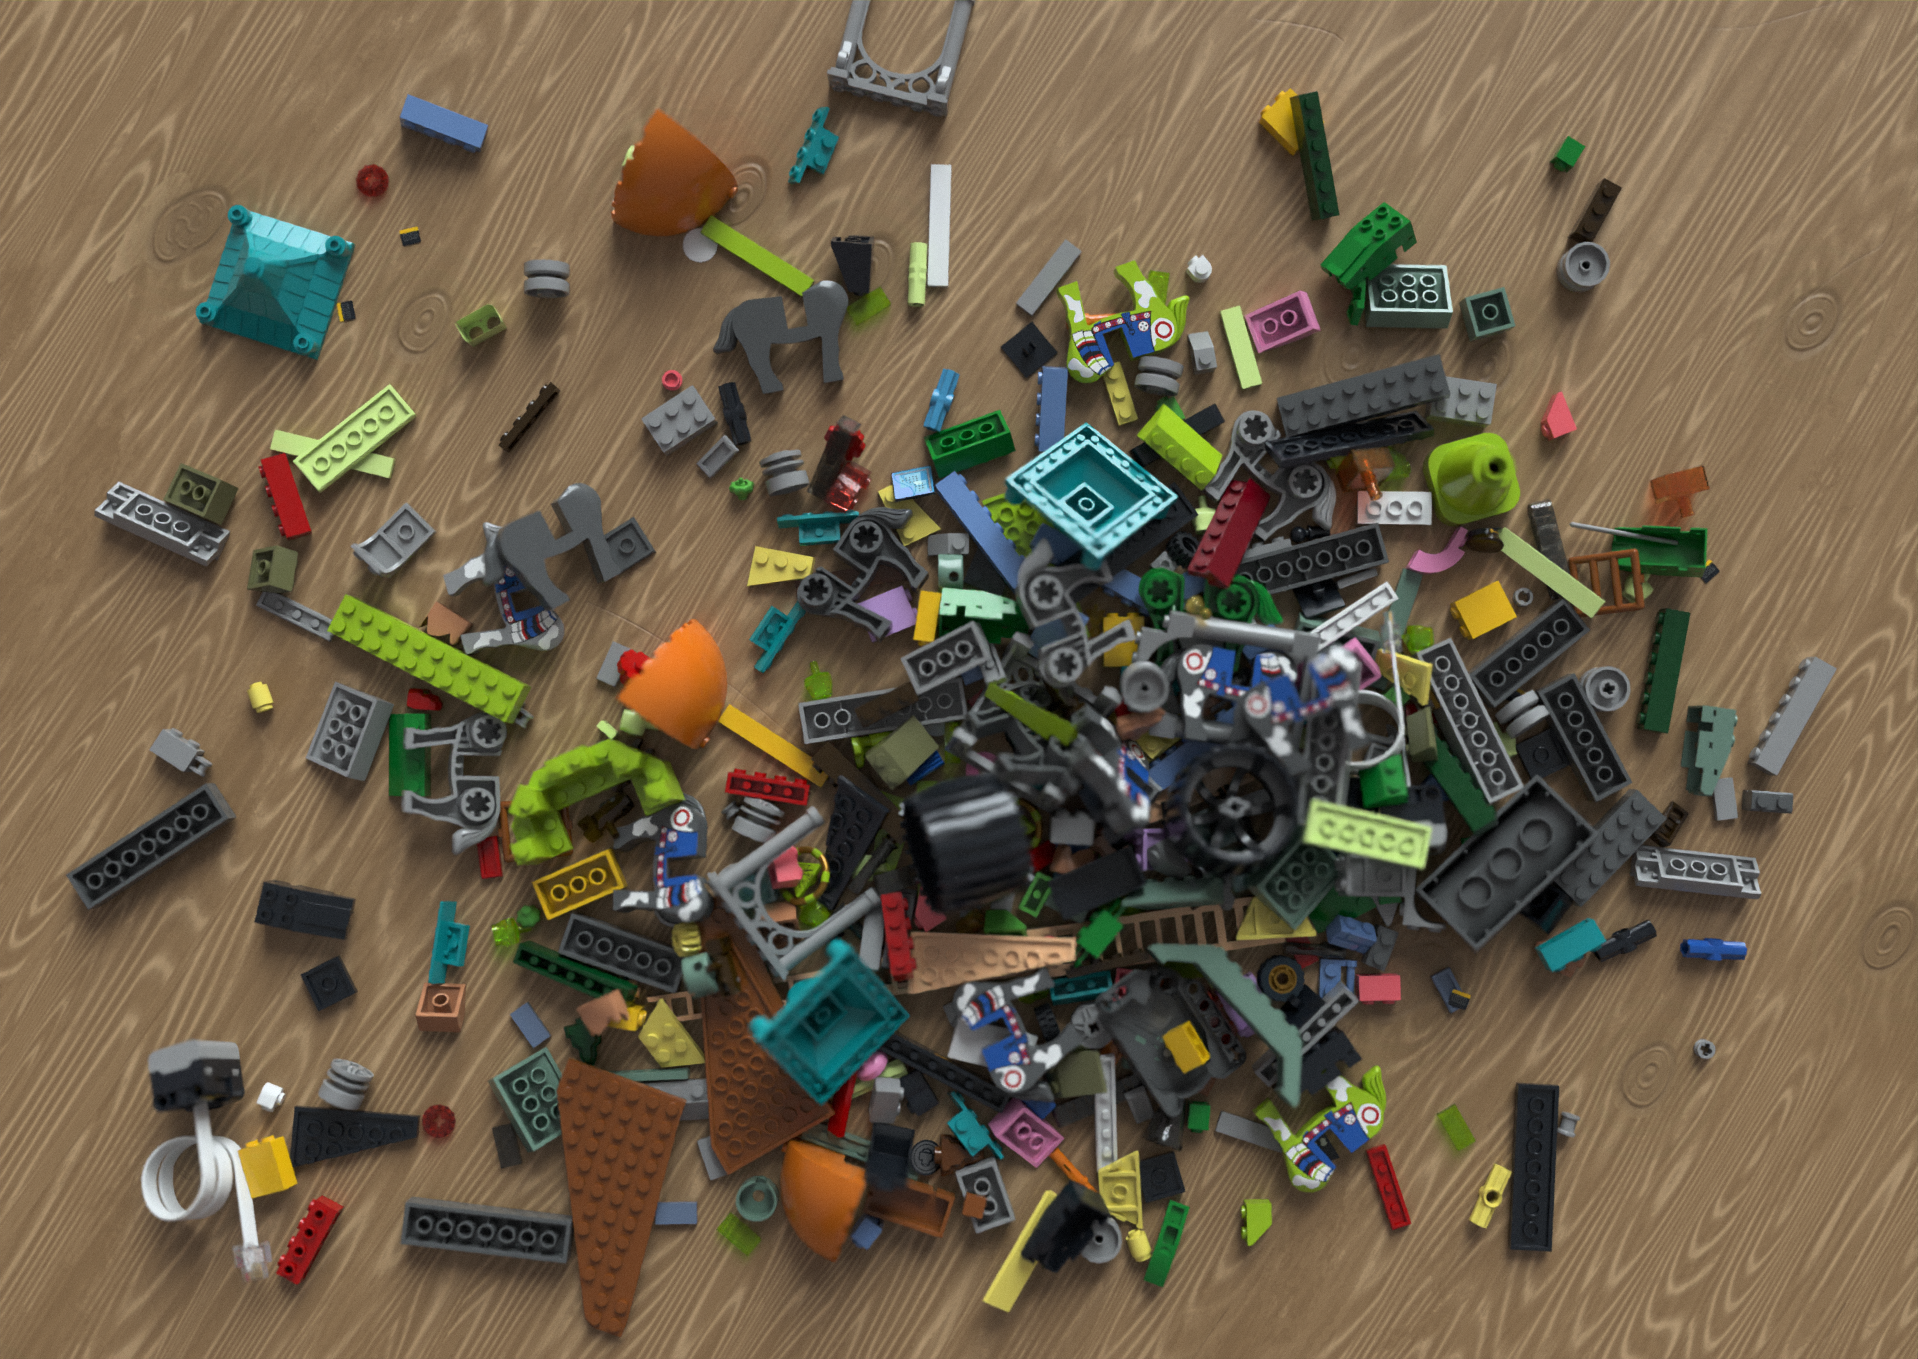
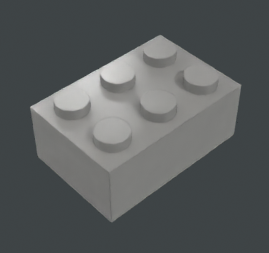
M1446 376L1450 391L1449 398L1426 404L1424 419L1486 428L1491 425L1497 384Z
M693 385L641 418L666 456L718 423Z
M1057 807L1049 814L1048 836L1051 843L1093 845L1094 819L1087 812V809L1077 808L1075 812L1067 811V808Z
M995 1155L977 1161L974 1164H968L961 1170H956V1176L964 1200L967 1192L987 1197L982 1219L971 1217L976 1233L1015 1220V1213Z

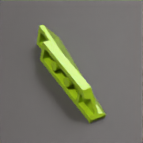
M992 683L989 684L985 693L987 698L1046 740L1054 736L1067 746L1078 738L1079 734L1073 725L1023 700L1012 691H1006Z

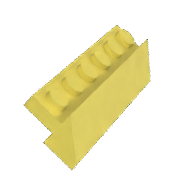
M1049 1190L1043 1195L985 1295L984 1302L1006 1312L1011 1310L1038 1261L1034 1260L1035 1263L1032 1264L1023 1259L1021 1251L1043 1212L1058 1195L1055 1192Z

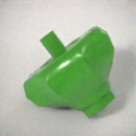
M739 478L737 481L731 482L729 490L737 495L739 500H747L748 495L753 491L754 483L748 479L743 480V478Z
M524 905L522 909L517 911L516 922L521 924L523 928L534 927L536 923L541 921V911L535 905Z

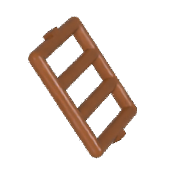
M1637 549L1576 556L1568 559L1569 575L1579 581L1577 565L1589 563L1592 592L1600 598L1601 591L1597 562L1610 561L1614 605L1601 607L1594 616L1644 609L1642 583H1645L1644 575H1641ZM1630 558L1635 603L1623 604L1618 559ZM1573 605V609L1579 617H1588L1587 614Z
M513 800L500 802V829H498V835L502 838L503 856L506 863L516 862L510 847L507 809H510ZM567 807L560 811L562 821L572 843L571 829L573 828V820H570L569 808ZM573 849L556 857L570 856L573 854Z

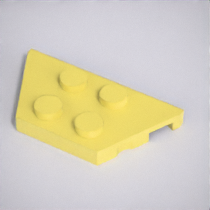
M1252 897L1236 934V940L1317 936V933L1311 926L1308 917L1305 918L1296 930H1293L1257 897Z
M662 998L659 999L647 1022L640 1030L638 1038L661 1068L705 1063V1054Z
M1135 1151L1098 1170L1099 1194L1102 1195L1111 1215L1123 1222L1127 1220L1136 1224L1137 1228L1143 1229L1139 1151Z

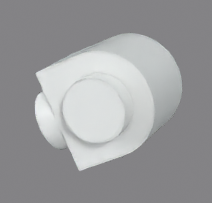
M1203 255L1200 258L1195 256L1187 263L1189 267L1186 273L1193 281L1202 283L1209 278L1212 266Z
M267 1082L260 1093L257 1104L262 1105V1109L273 1112L275 1107L281 1105L286 1095L283 1093L284 1088Z

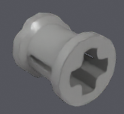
M1562 1111L1561 1115L1563 1117L1557 1132L1569 1137H1575L1574 1131L1577 1121H1580V1117Z

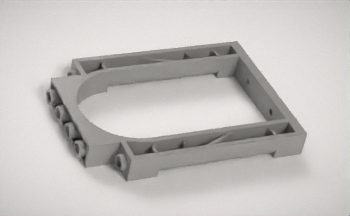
M1169 610V616L1165 615L1163 627L1166 630L1141 626V631L1136 632L1137 639H1135V644H1138L1137 652L1132 654L1131 664L1147 661L1156 648L1169 640L1181 637L1192 638V636L1291 652V654L1305 656L1298 695L1303 705L1308 703L1313 678L1308 665L1315 659L1318 653L1320 642L1318 634ZM1124 700V704L1127 705L1128 711L1140 712L1131 708ZM1165 711L1162 720L1149 728V735L1174 739V737L1183 738L1182 715L1171 714ZM1202 719L1207 733L1206 742L1221 745L1231 743L1232 723ZM1304 720L1292 723L1289 733L1291 741L1297 750H1299ZM1247 740L1240 742L1238 744H1246ZM1269 748V751H1268V752L1272 753V755H1276V754Z

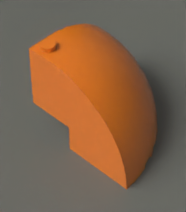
M657 108L643 130L645 132L643 140L635 143L631 153L632 160L627 159L621 172L623 174V181H619L616 185L615 197L612 202L615 210L611 212L613 222L639 234L650 236L677 235L699 227L707 222L711 215L714 216L718 213L728 199H732L736 195L738 184L730 170L713 152L680 124Z
M691 619L688 624L684 623L680 629H677L669 637L670 643H663L654 652L653 655L656 658H650L642 666V674L640 676L637 675L635 678L633 677L617 699L676 740L693 749H699L700 747L704 748L710 741L708 736L713 731L722 714L727 695V672L721 651L711 634L696 619Z
M794 1137L785 1142L781 1152L785 1153L780 1172V1195L783 1209L788 1222L799 1239L813 1252L835 1263L840 1254L841 1246L845 1241L854 1210L858 1205L865 1184V1169L844 1163V1154Z

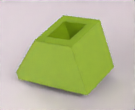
M1244 1199V1206L1240 1207L1241 1219H1244V1226L1241 1227V1238L1245 1239L1247 1246H1252L1272 1225V1207L1269 1199Z

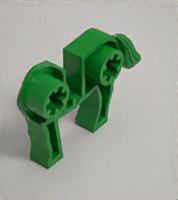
M1157 567L1147 571L1139 582V595L1153 620L1154 629L1166 630L1163 627L1165 615L1169 616V610L1251 623L1257 613L1258 619L1263 624L1280 625L1283 623V618L1277 611L1269 592L1259 583L1248 580L1241 575L1235 574L1229 589L1209 585L1208 579H1204L1202 608H1183L1185 578L1181 574L1166 568ZM1173 639L1156 648L1154 664L1159 668L1164 660L1174 652ZM1224 642L1223 649L1235 652L1233 671H1238L1240 656L1245 645Z

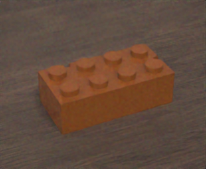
M909 1178L906 1190L895 1188L894 1192L873 1188L874 1184L871 1183L863 1213L939 1238L943 1237L955 1199L954 1192L938 1187L934 1191L932 1185Z

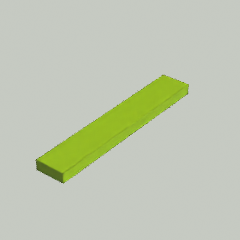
M712 215L700 232L703 236L802 298V292L811 288L815 282L814 279Z

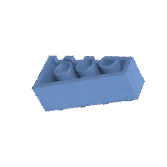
M409 94L400 115L402 127L441 139L451 145L462 146L463 149L472 153L481 151L488 131V125Z
M1042 366V372H1038V384L1041 385V393H1037V405H1040V413H1036V426H1039V434H1035L1034 446H1038V451L1045 452L1064 438L1068 375L1066 367Z

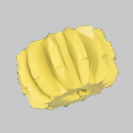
M680 922L674 925L671 939L675 953L679 957H689L698 954L701 948L698 926L694 922Z

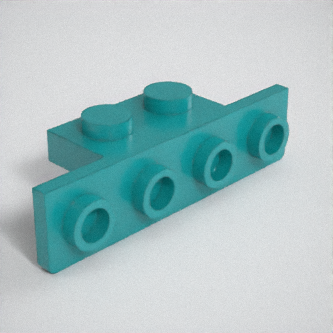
M822 107L814 112L811 127L804 135V144L797 152V161L790 169L789 183H800L806 167L819 174L825 173L839 139V136L823 128L830 108Z
M844 510L840 513L826 511L822 514L804 513L800 516L785 514L782 517H777V524L779 529L799 527L800 546L835 544L841 538L840 524L851 523L859 516V512Z
M798 600L788 616L771 605L750 637V641L764 649L763 654L754 666L761 673H764L765 670L771 667L773 658L782 650L784 641L794 632L798 620L805 615L806 611L802 609Z
M456 901L440 902L428 983L431 984L445 983L448 964L458 967L464 966L470 925L454 922Z
M949 1091L947 1093L960 1112L946 1122V1124L970 1156H974L984 1146H987L997 1159L1004 1158L1001 1153L1003 1151L1001 1146L989 1138L990 1132L983 1124L980 1126L976 1121L978 1117L971 1108L967 1109L963 1104L965 1102L963 1096L958 1091L956 1093Z

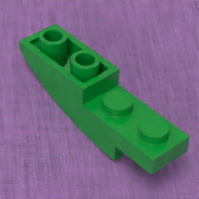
M1169 1200L1145 1272L1144 1281L1160 1287L1164 1286L1184 1229L1189 1206Z

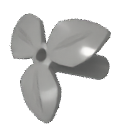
M1386 724L1388 737L1367 733L1371 742L1386 745L1390 749L1398 737V731L1390 724Z

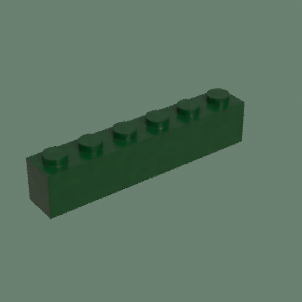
M1318 91L1290 97L1311 220L1338 216L1340 214Z
M1664 608L1659 609L1655 616V624L1657 625L1651 637V644L1653 646L1652 652L1649 653L1647 658L1649 668L1648 672L1644 675L1645 689L1640 696V704L1642 705L1641 711L1636 717L1637 729L1660 734H1668L1691 614L1689 612Z
M1434 726L1438 760L1423 761V763L1472 833L1477 837L1497 824L1496 817L1498 814L1492 805H1486L1484 794L1480 789L1476 790L1474 788L1472 777L1468 772L1464 773L1461 770V762L1456 756H1451L1448 752L1451 750L1444 739L1441 741L1438 738L1437 734L1439 732Z
M531 940L519 943L513 960L514 964L594 998L602 997L619 989L626 1008L632 1006L638 986L560 954Z

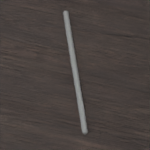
M1574 522L1569 524L1571 527L1676 546L1679 544L1677 540Z

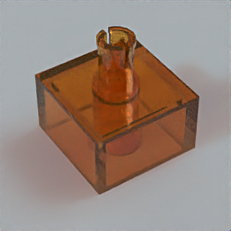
M1387 446L1356 449L1350 451V454L1346 456L1335 471L1343 493L1367 490L1370 500L1373 501L1383 496L1379 487L1396 466Z
M1704 465L1650 480L1655 503L1658 504L1670 500L1677 501L1681 518L1695 515L1690 500L1691 495L1710 489Z

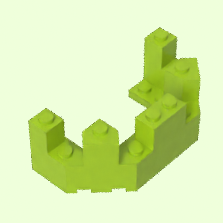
M612 739L604 740L591 747L582 745L544 762L546 766L533 772L528 785L519 784L508 811L515 815L511 828L517 843L510 845L517 865H538L574 849L559 811L628 780H632L646 816L653 815L672 804L685 801V797L669 761Z

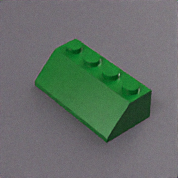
M1000 410L940 431V433L936 432L924 437L939 479L947 477L954 471L966 470L1016 451L1011 432Z
M390 714L389 796H402V790L412 791L418 796H431V746L403 749L404 728H414L417 730L431 729V714Z

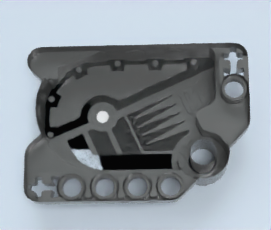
M1155 964L1148 967L1145 971L1133 970L1099 995L1095 1001V1007L1098 1011L1097 1019L1114 1041V1045L1127 1061V1065L1133 1074L1142 1082L1143 1086L1149 1089L1162 1111L1167 1115H1179L1183 1108L1184 1098L1200 1091L1211 1077L1220 1079L1228 1077L1242 1066L1247 1059L1244 1048L1202 983L1195 979L1181 977L1174 969ZM1164 978V983L1160 987V982ZM1192 983L1197 985V992L1195 994H1190L1188 991L1189 985ZM1121 986H1125L1127 993L1119 998L1117 991ZM1104 1000L1110 1001V1002L1107 1004V1005H1108L1107 1008H1102V1006L1104 1005V1003H1103ZM1203 1000L1208 1002V1008L1205 1011H1201L1199 1008V1004ZM1213 1017L1219 1019V1024L1216 1028L1210 1026V1021ZM1190 1020L1211 1057L1204 1064L1183 1073L1181 1068L1176 1065L1171 1051L1160 1040L1169 1030ZM1224 1034H1228L1230 1037L1226 1045L1221 1043V1037ZM1136 1035L1146 1039V1043L1143 1045L1136 1041ZM1230 1048H1232L1233 1051L1239 1053L1237 1055L1239 1058L1238 1060L1233 1059L1235 1055L1231 1050H1229Z

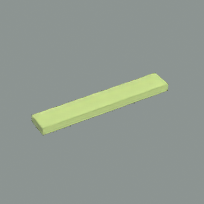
M275 430L270 449L300 456L318 440ZM370 453L351 469L391 479L396 459Z
M1506 527L1499 533V537L1504 543L1502 552L1589 617L1593 618L1606 602Z

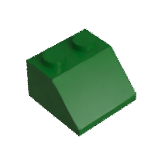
M1400 755L1390 756L1376 765L1358 770L1365 808L1407 803V789Z

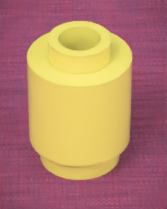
M257 682L249 685L250 689L247 690V694L253 709H256L257 713L273 709L272 703L274 702L267 684L262 685V682Z
M1139 1228L1129 1231L1125 1239L1132 1257L1135 1258L1136 1262L1149 1259L1152 1250L1145 1231H1140Z

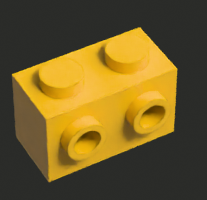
M1190 1020L1169 1030L1163 1036L1165 1046L1171 1051L1176 1065L1181 1068L1183 1073L1204 1064L1211 1057Z

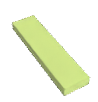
M1240 306L1220 311L1241 389L1244 390L1261 385V377Z

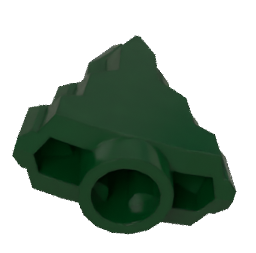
M575 1018L576 1024L564 1027L566 1038L571 1040L572 1047L579 1050L582 1062L594 1066L598 1056L597 1046L602 1042V1033L600 1035L595 1033L592 1036L582 1018Z

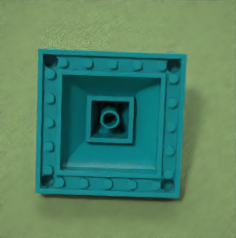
M241 205L232 206L228 211V219L232 226L209 292L208 300L199 304L196 308V317L199 319V323L318 360L355 244L345 241L339 236H328L249 211Z
M1087 422L1006 478L1004 483L1007 487L1005 499L1009 503L1020 505L1026 500L1027 503L1060 529L1064 535L1085 550L1082 556V563L1085 567L1092 570L1099 569L1103 564L1106 554L1153 518H1165L1171 505L1178 499L1175 493Z
M835 940L828 946L827 956L832 960L828 966L816 977L799 981L791 987L786 998L785 1008L775 1019L770 1022L765 1017H757L749 1026L751 1035L821 1106L910 1017V1014L856 952L841 940Z

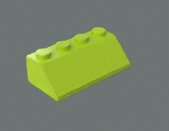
M1165 404L1158 409L1137 434L1142 441L1201 491L1216 475L1222 454Z

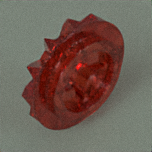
M375 164L364 165V168L358 170V175L355 178L357 188L368 197L380 196L389 185L387 172ZM373 173V177L379 181H374L370 186V183L365 179L371 178Z
M441 1104L428 1108L422 1118L424 1130L435 1138L449 1135L454 1130L456 1123L454 1112L449 1109V1106ZM439 1114L441 1116V1119H444L446 1121L442 1123L440 1127L438 1126V1122L431 1121L433 1119L438 1118Z

